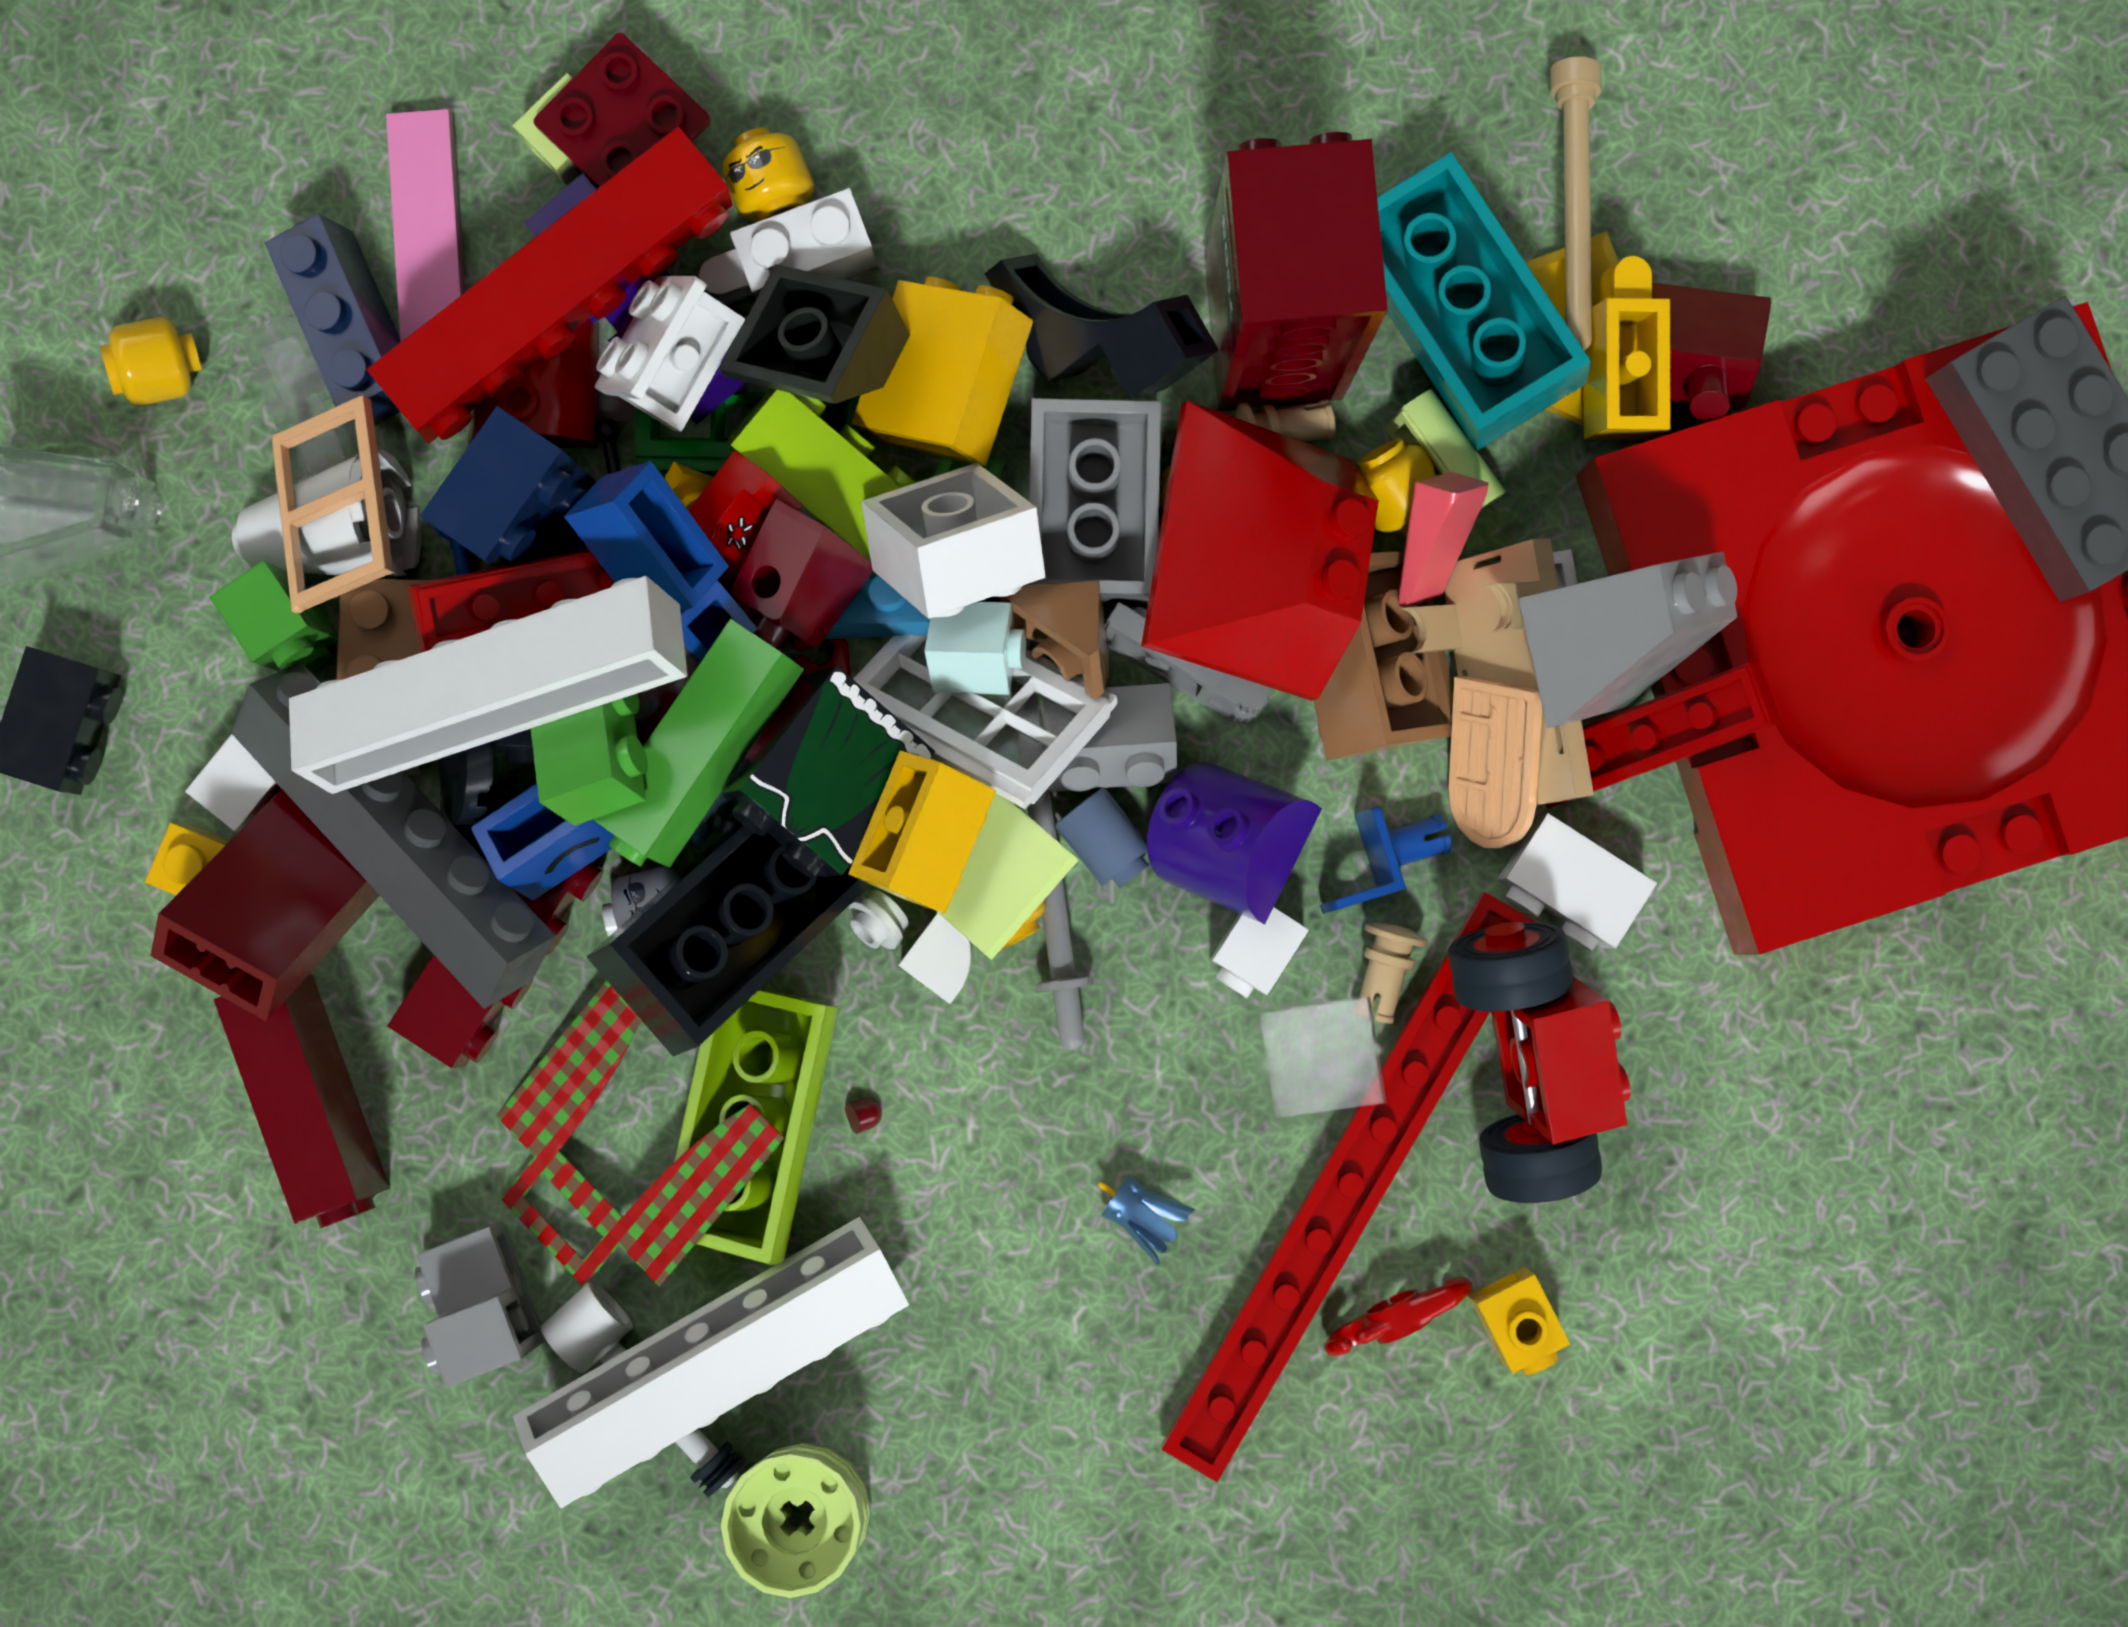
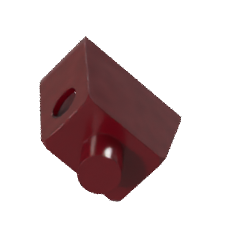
M1652 282V299H1670V401L1690 404L1691 413L1703 421L1716 420L1723 417L1729 409L1739 410L1745 407L1763 357L1771 309V297Z
M776 499L731 588V596L755 612L751 621L758 629L753 634L777 650L781 648L788 634L814 648L821 644L873 572L872 564L829 528Z

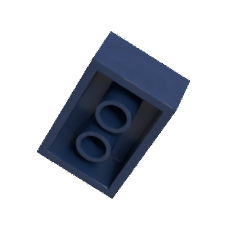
M496 406L425 507L420 517L495 568L557 556L561 553H566L577 536V533L564 516L589 491L596 481L563 450Z

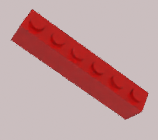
M677 126L366 370L428 444L438 436L441 440L453 437L472 420L473 415L470 411L489 396L496 400L514 390L524 378L522 371L541 356L545 359H550L565 350L575 339L576 334L573 331L593 315L596 319H601L616 310L627 297L625 290L644 275L648 279L655 278L668 269L678 257L676 250L695 235L698 239L706 238L719 229L729 216L727 210L733 206L728 185L681 128Z

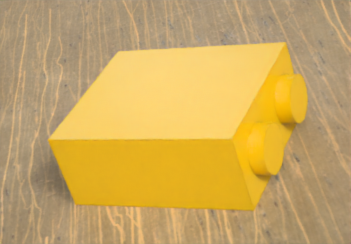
M926 277L924 284L898 280L892 300L910 336L884 387L860 395L851 425L890 446L986 466L1033 320L1012 306L1014 298L1010 294L994 287L978 285L976 292L972 293L962 291V288L958 285L937 277Z

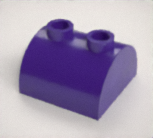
M1198 762L1180 771L1166 786L1156 803L1147 835L1149 862L1156 875L1165 882L1262 924H1266L1322 808L1312 801L1213 763Z

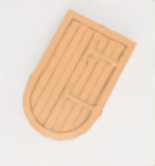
M1467 676L1454 677L1448 785L1450 809L1458 828L1470 841L1484 848L1508 847L1523 839L1532 826L1537 806L1543 710L1539 690L1504 684L1499 681L1493 682Z

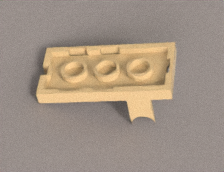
M1531 539L1457 561L1444 589L1446 605L1406 607L1402 609L1414 617L1419 629V642L1411 653L1454 650L1458 676H1467L1493 682L1499 681L1504 684L1538 690L1518 598L1559 588L1551 539ZM1501 559V562L1490 565V562ZM1542 710L1537 805L1593 796L1581 720L1547 728Z

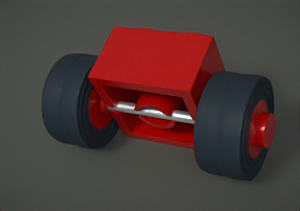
M1506 922L1479 929L1459 937L1451 943L1448 950L1449 965L1453 975L1454 995L1458 1003L1463 1007L1492 1012L1506 1105L1517 1113L1489 1125L1480 1135L1479 1148L1483 1161L1486 1186L1495 1197L1517 1203L1551 1202L1583 1193L1597 1184L1602 1174L1597 1133L1628 1125L1624 1102L1630 1099L1631 1089L1626 1071L1618 1062L1615 1040L1621 1037V1023L1618 1012L1611 1001L1573 976L1569 960L1568 940L1564 930L1556 925L1539 922Z

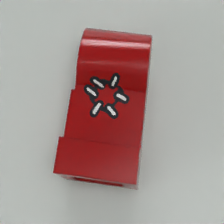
M736 450L732 452L688 510L729 566L719 577L718 581L720 584L733 579L740 572L748 551L752 547L776 499L797 511L803 506L773 477Z

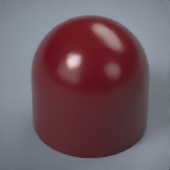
M861 1098L845 1105V1113L851 1130L856 1134L874 1128L882 1118L881 1106L872 1098Z

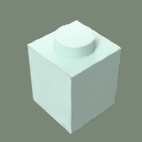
M975 602L965 606L956 615L930 618L925 656L932 692L1010 695L1013 669H1023L1026 657L1025 630L1015 629L1011 603Z

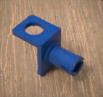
M1379 806L1355 814V820L1377 887L1320 904L1322 914L1406 889L1400 870L1401 866L1439 854L1444 855L1451 851L1450 834L1430 841L1424 840L1425 835L1448 828L1441 815L1433 814L1429 818L1389 830Z

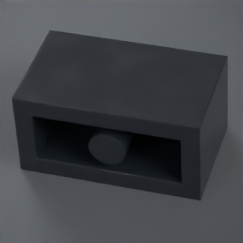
M26 646L0 722V773L58 792L81 795L84 785H89L99 771L102 753L97 746L104 725L110 724L119 711L122 692L117 686L121 675Z

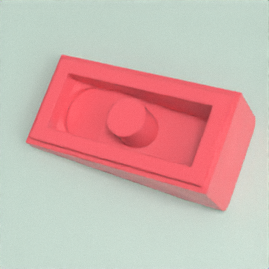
M1448 472L1417 481L1414 484L1398 595L1399 606L1406 608L1442 596L1482 508L1488 491V482L1459 473Z

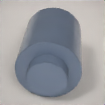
M1106 788L1097 791L1055 825L1059 833L1101 886L1112 879L1120 889L1149 866L1142 856L1147 851V840Z

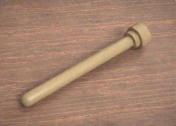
M1569 57L1559 60L1552 65L1550 69V95L1557 101V107L1563 111L1566 324L1583 350H1586L1592 343L1589 109L1595 105V99L1602 91L1601 65L1598 61L1589 57Z

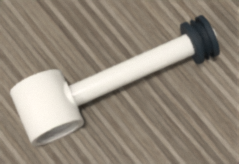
M593 1281L588 1282L541 1325V1332L551 1348L566 1364L579 1373H585L599 1360L604 1364L627 1351L619 1341L633 1329V1324L624 1309L603 1287ZM699 1428L675 1442L698 1467L690 1479L694 1483L701 1480L702 1483L699 1488L703 1485L707 1486L703 1491L707 1497H710L719 1488L729 1487L736 1480V1472L746 1461L742 1455L736 1459L734 1458L737 1451L732 1454L729 1452L733 1447L729 1441L717 1449Z

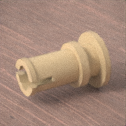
M1328 399L1282 409H1275L1272 404L1262 405L1259 408V413L1254 414L1246 402L1238 403L1236 407L1235 418L1305 443L1323 439L1332 440L1335 437V418Z
M1366 923L1365 931L1376 935L1373 947L1366 946L1364 957L1369 959L1359 999L1353 1012L1368 1019L1369 1015L1373 1013L1379 993L1381 998L1374 1021L1393 1024L1395 1019L1394 1013L1406 970L1414 969L1416 960L1410 957L1413 946L1426 947L1428 940L1420 934L1396 924Z

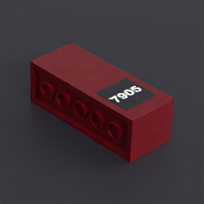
M1329 132L1312 137L1309 140V144L1281 146V142L1278 139L1258 138L1239 144L1238 150L1227 151L1205 258L1211 337L1219 351L1213 354L1218 411L1234 410L1238 403L1243 402L1248 403L1251 408H1258L1268 404L1281 406L1315 403L1323 399H1328V401L1344 399L1388 311L1372 139L1352 140L1350 133Z

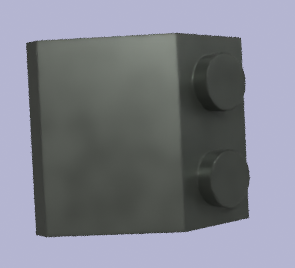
M775 264L719 370L723 377L836 404L883 388L910 334L886 288Z

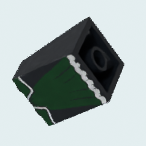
M833 666L797 679L721 794L735 805L732 815L743 826L759 836L769 833L786 848L782 856L800 873L810 878H815L817 874L820 877L841 876L855 859L899 751L928 759L936 751L838 666Z

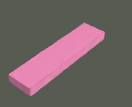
M449 109L386 114L400 342L465 292L454 117Z

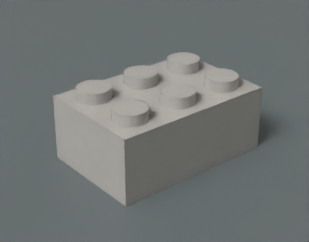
M1032 398L1029 502L1037 508L1046 578L1027 585L1099 581L1102 603L1148 604L1158 547L1161 401Z

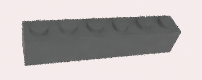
M300 662L249 684L232 735L483 1009L531 982L556 935L512 888L497 880L490 864L403 771L334 794L327 792L291 771L289 698L314 690L321 684L303 663Z

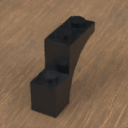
M1037 253L1002 259L984 273L992 287L1010 294L1014 298L1012 306L1033 320L1025 345L1030 362L1041 372L1046 383L1080 375L1107 356L1110 361L1109 366L1113 377L1126 389L1130 398L1133 399L1167 389L1219 351L1188 295L1152 302L1133 314L1103 310L1079 299L1063 287L1048 271Z

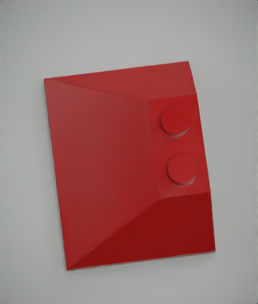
M1187 400L1182 403L1141 647L1313 701L1318 699L1362 621L1379 500L1355 461Z

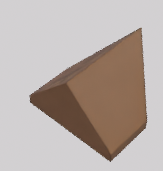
M1099 581L1023 585L1017 593L999 597L1000 602L1011 603L1015 629L1025 630L1026 638L1040 643L1033 648L1032 657L1037 659L1043 654L1048 655L1057 664L1066 681H1069L1076 674H1083L1085 693L1093 700L1104 694L1110 672V663Z

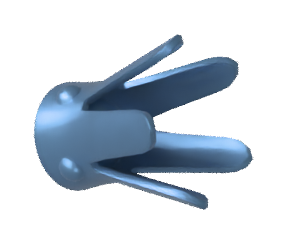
M1128 1174L1117 1192L1103 1182L1098 1183L1099 1188L1113 1197L1101 1216L1123 1227L1149 1257L1159 1265V1257L1153 1249L1159 1253H1165L1167 1246L1164 1241L1174 1242L1178 1235L1176 1229L1159 1215L1171 1220L1186 1221L1189 1214L1193 1213L1196 1209L1149 1191L1130 1174Z

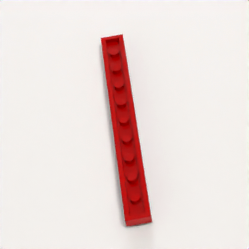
M1481 892L1453 942L1470 932L1496 924L1536 921L1492 895ZM1448 951L1161 1443V1450L1216 1483L1221 1478L1490 1011L1469 1009L1458 1003L1453 990V975L1450 970Z

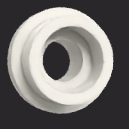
M872 890L866 897L859 896L849 905V910L853 917L850 921V926L858 938L866 945L877 949L880 945L887 949H895L902 942V932L908 927L909 922L902 909L886 894L878 890Z

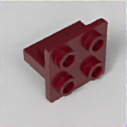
M617 33L535 116L533 123L571 161L578 174L581 175L583 173L594 187L598 189L677 126L693 142L710 125L711 119L698 103L623 33Z

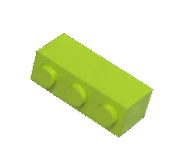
M770 388L728 438V443L748 460L767 472L801 502L806 509L871 562L861 501L916 482L896 466L888 474L878 468L868 459L875 450L868 441L847 424L837 433L819 417L826 406L818 399Z

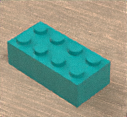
M1452 152L1377 197L1388 306L1387 314L1477 451L1587 384L1591 360Z

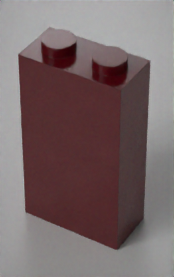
M281 789L158 913L150 956L267 1022L380 895L284 790Z
M312 974L305 978L267 1022L222 996L213 999L294 1224L316 1217L321 1229L376 1208L372 1195L388 1190L390 1186Z

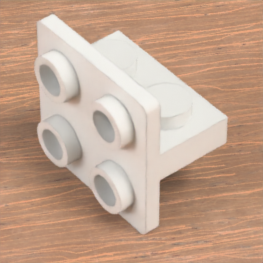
M658 276L654 282L648 280L641 286L630 304L629 314L634 317L621 339L619 337L613 338L598 360L596 369L601 372V375L595 384V388L606 395L619 396L673 431L682 432L743 325L745 318L704 292L707 283L696 276Z

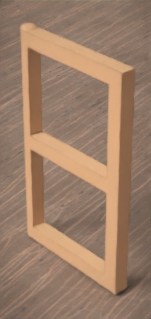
M361 395L280 433L273 434L271 439L291 611L293 613H302L304 610L393 573L371 399ZM355 419L362 480L296 508L289 448ZM365 499L373 561L305 590L298 528Z

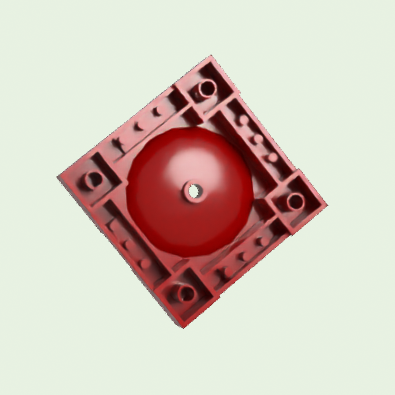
M2085 302L2072 306L2111 369L2089 303ZM2009 327L1901 361L1896 366L1781 402L1780 399L1596 457L1576 475L1608 576L1657 564L1724 552L1726 566L1731 569L1736 579L1737 598L1735 607L1738 617L1651 686L1654 698H1657L1744 663L1759 660L1781 719L1779 724L1676 761L1699 831L1694 836L1733 954L1760 955L1944 896L1947 892L2059 856L2073 855L2128 837V570L2091 592L2059 602L1925 378L1949 362ZM1900 618L1907 619L1916 629L1917 640L1913 648L1905 645L1898 636L1897 626Z

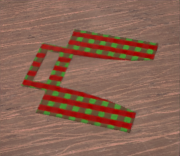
M607 980L496 1115L534 1156L500 1199L583 1287L590 1282L619 1246L660 1287L785 1138L752 1104H749L696 1142L622 1216L559 1151L603 1092L620 1064L641 1022V1019ZM542 1175L603 1236L585 1259L567 1243L525 1198V1195Z

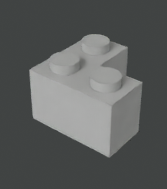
M502 1220L416 1254L420 1267L415 1268V1280L418 1290L427 1304L434 1303L438 1317L423 1325L426 1337L421 1340L422 1352L428 1368L434 1375L441 1374L446 1388L518 1361L546 1341L541 1332V1323Z

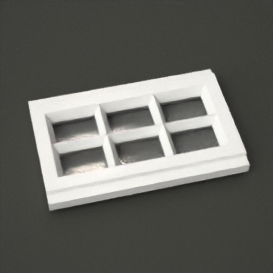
M894 635L853 678L855 682L936 751L931 757L932 759L997 790L996 794L1023 809H1026L1030 803L1034 804L1110 718V712L1118 704L1117 695L1107 690L1099 698L1093 700L1085 693L1084 679L1075 675L1069 681H1066L1057 664L1041 656L1035 659L1032 657V652L1026 649L1024 668L1013 669L1010 695L932 692L925 656L927 635Z

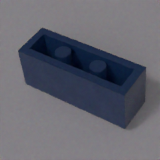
M318 213L264 242L335 407L364 395L371 399L374 426L400 413L401 411L366 370L398 345L400 338L354 232Z

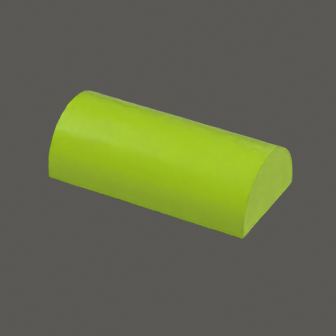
M761 988L700 1045L675 1161L706 1134L749 1104H752L785 1139L696 1243L697 1245L768 1265L784 1263L839 1006Z

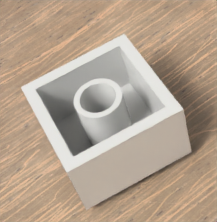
M978 463L861 501L872 570L928 619L956 615L969 604L992 596L1003 597L1015 594L1021 590L1023 585L1046 578L1036 506Z

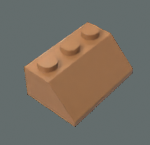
M1405 551L1371 553L1361 624L1320 697L1314 700L1318 718V732L1323 741L1327 761L1367 755L1451 737L1454 691L1445 651L1411 653L1419 642L1418 625L1409 612L1402 610L1405 607L1398 605ZM1431 599L1410 607L1435 606L1434 600Z

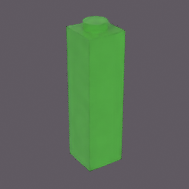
M730 618L643 746L648 762L647 771L643 774L646 801L594 819L595 822L614 834L607 845L638 866H642L645 860L649 858L670 868L804 669L782 652Z

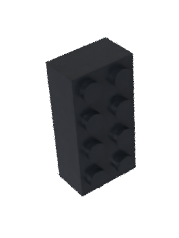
M737 822L594 949L587 958L672 1056H676L699 1047L871 886V884L848 874L852 863L841 876L820 877L817 874L815 878L807 877L784 859L782 854L786 848L769 833L759 836L740 822Z

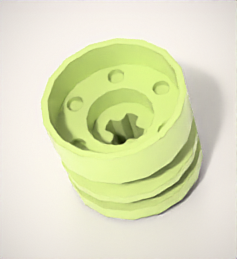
M800 1443L776 1449L741 1475L726 1498L721 1531L727 1557L740 1577L763 1593L793 1598L820 1591L841 1576L866 1538L871 1513L866 1484L853 1464L829 1447ZM806 1500L815 1509L809 1517L810 1522L815 1527L812 1528L804 1522L795 1528L787 1520L793 1512L787 1502L790 1501L793 1505L799 1506Z

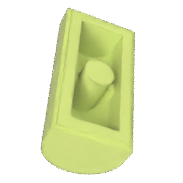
M1432 389L1404 405L1386 425V431L1392 439L1402 438L1404 444H1420L1427 451L1439 475L1455 472L1488 482L1487 495L1480 512L1506 493V490Z

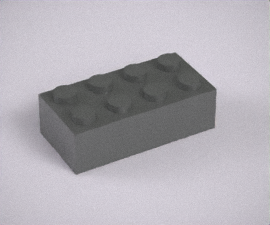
M2065 295L1954 359L1925 378L2059 602L2091 592L2128 570V397Z

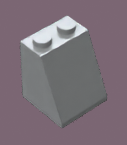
M1724 552L1657 564L1518 598L1547 728L1625 708L1738 617L1735 607L1737 583L1733 572L1726 566Z

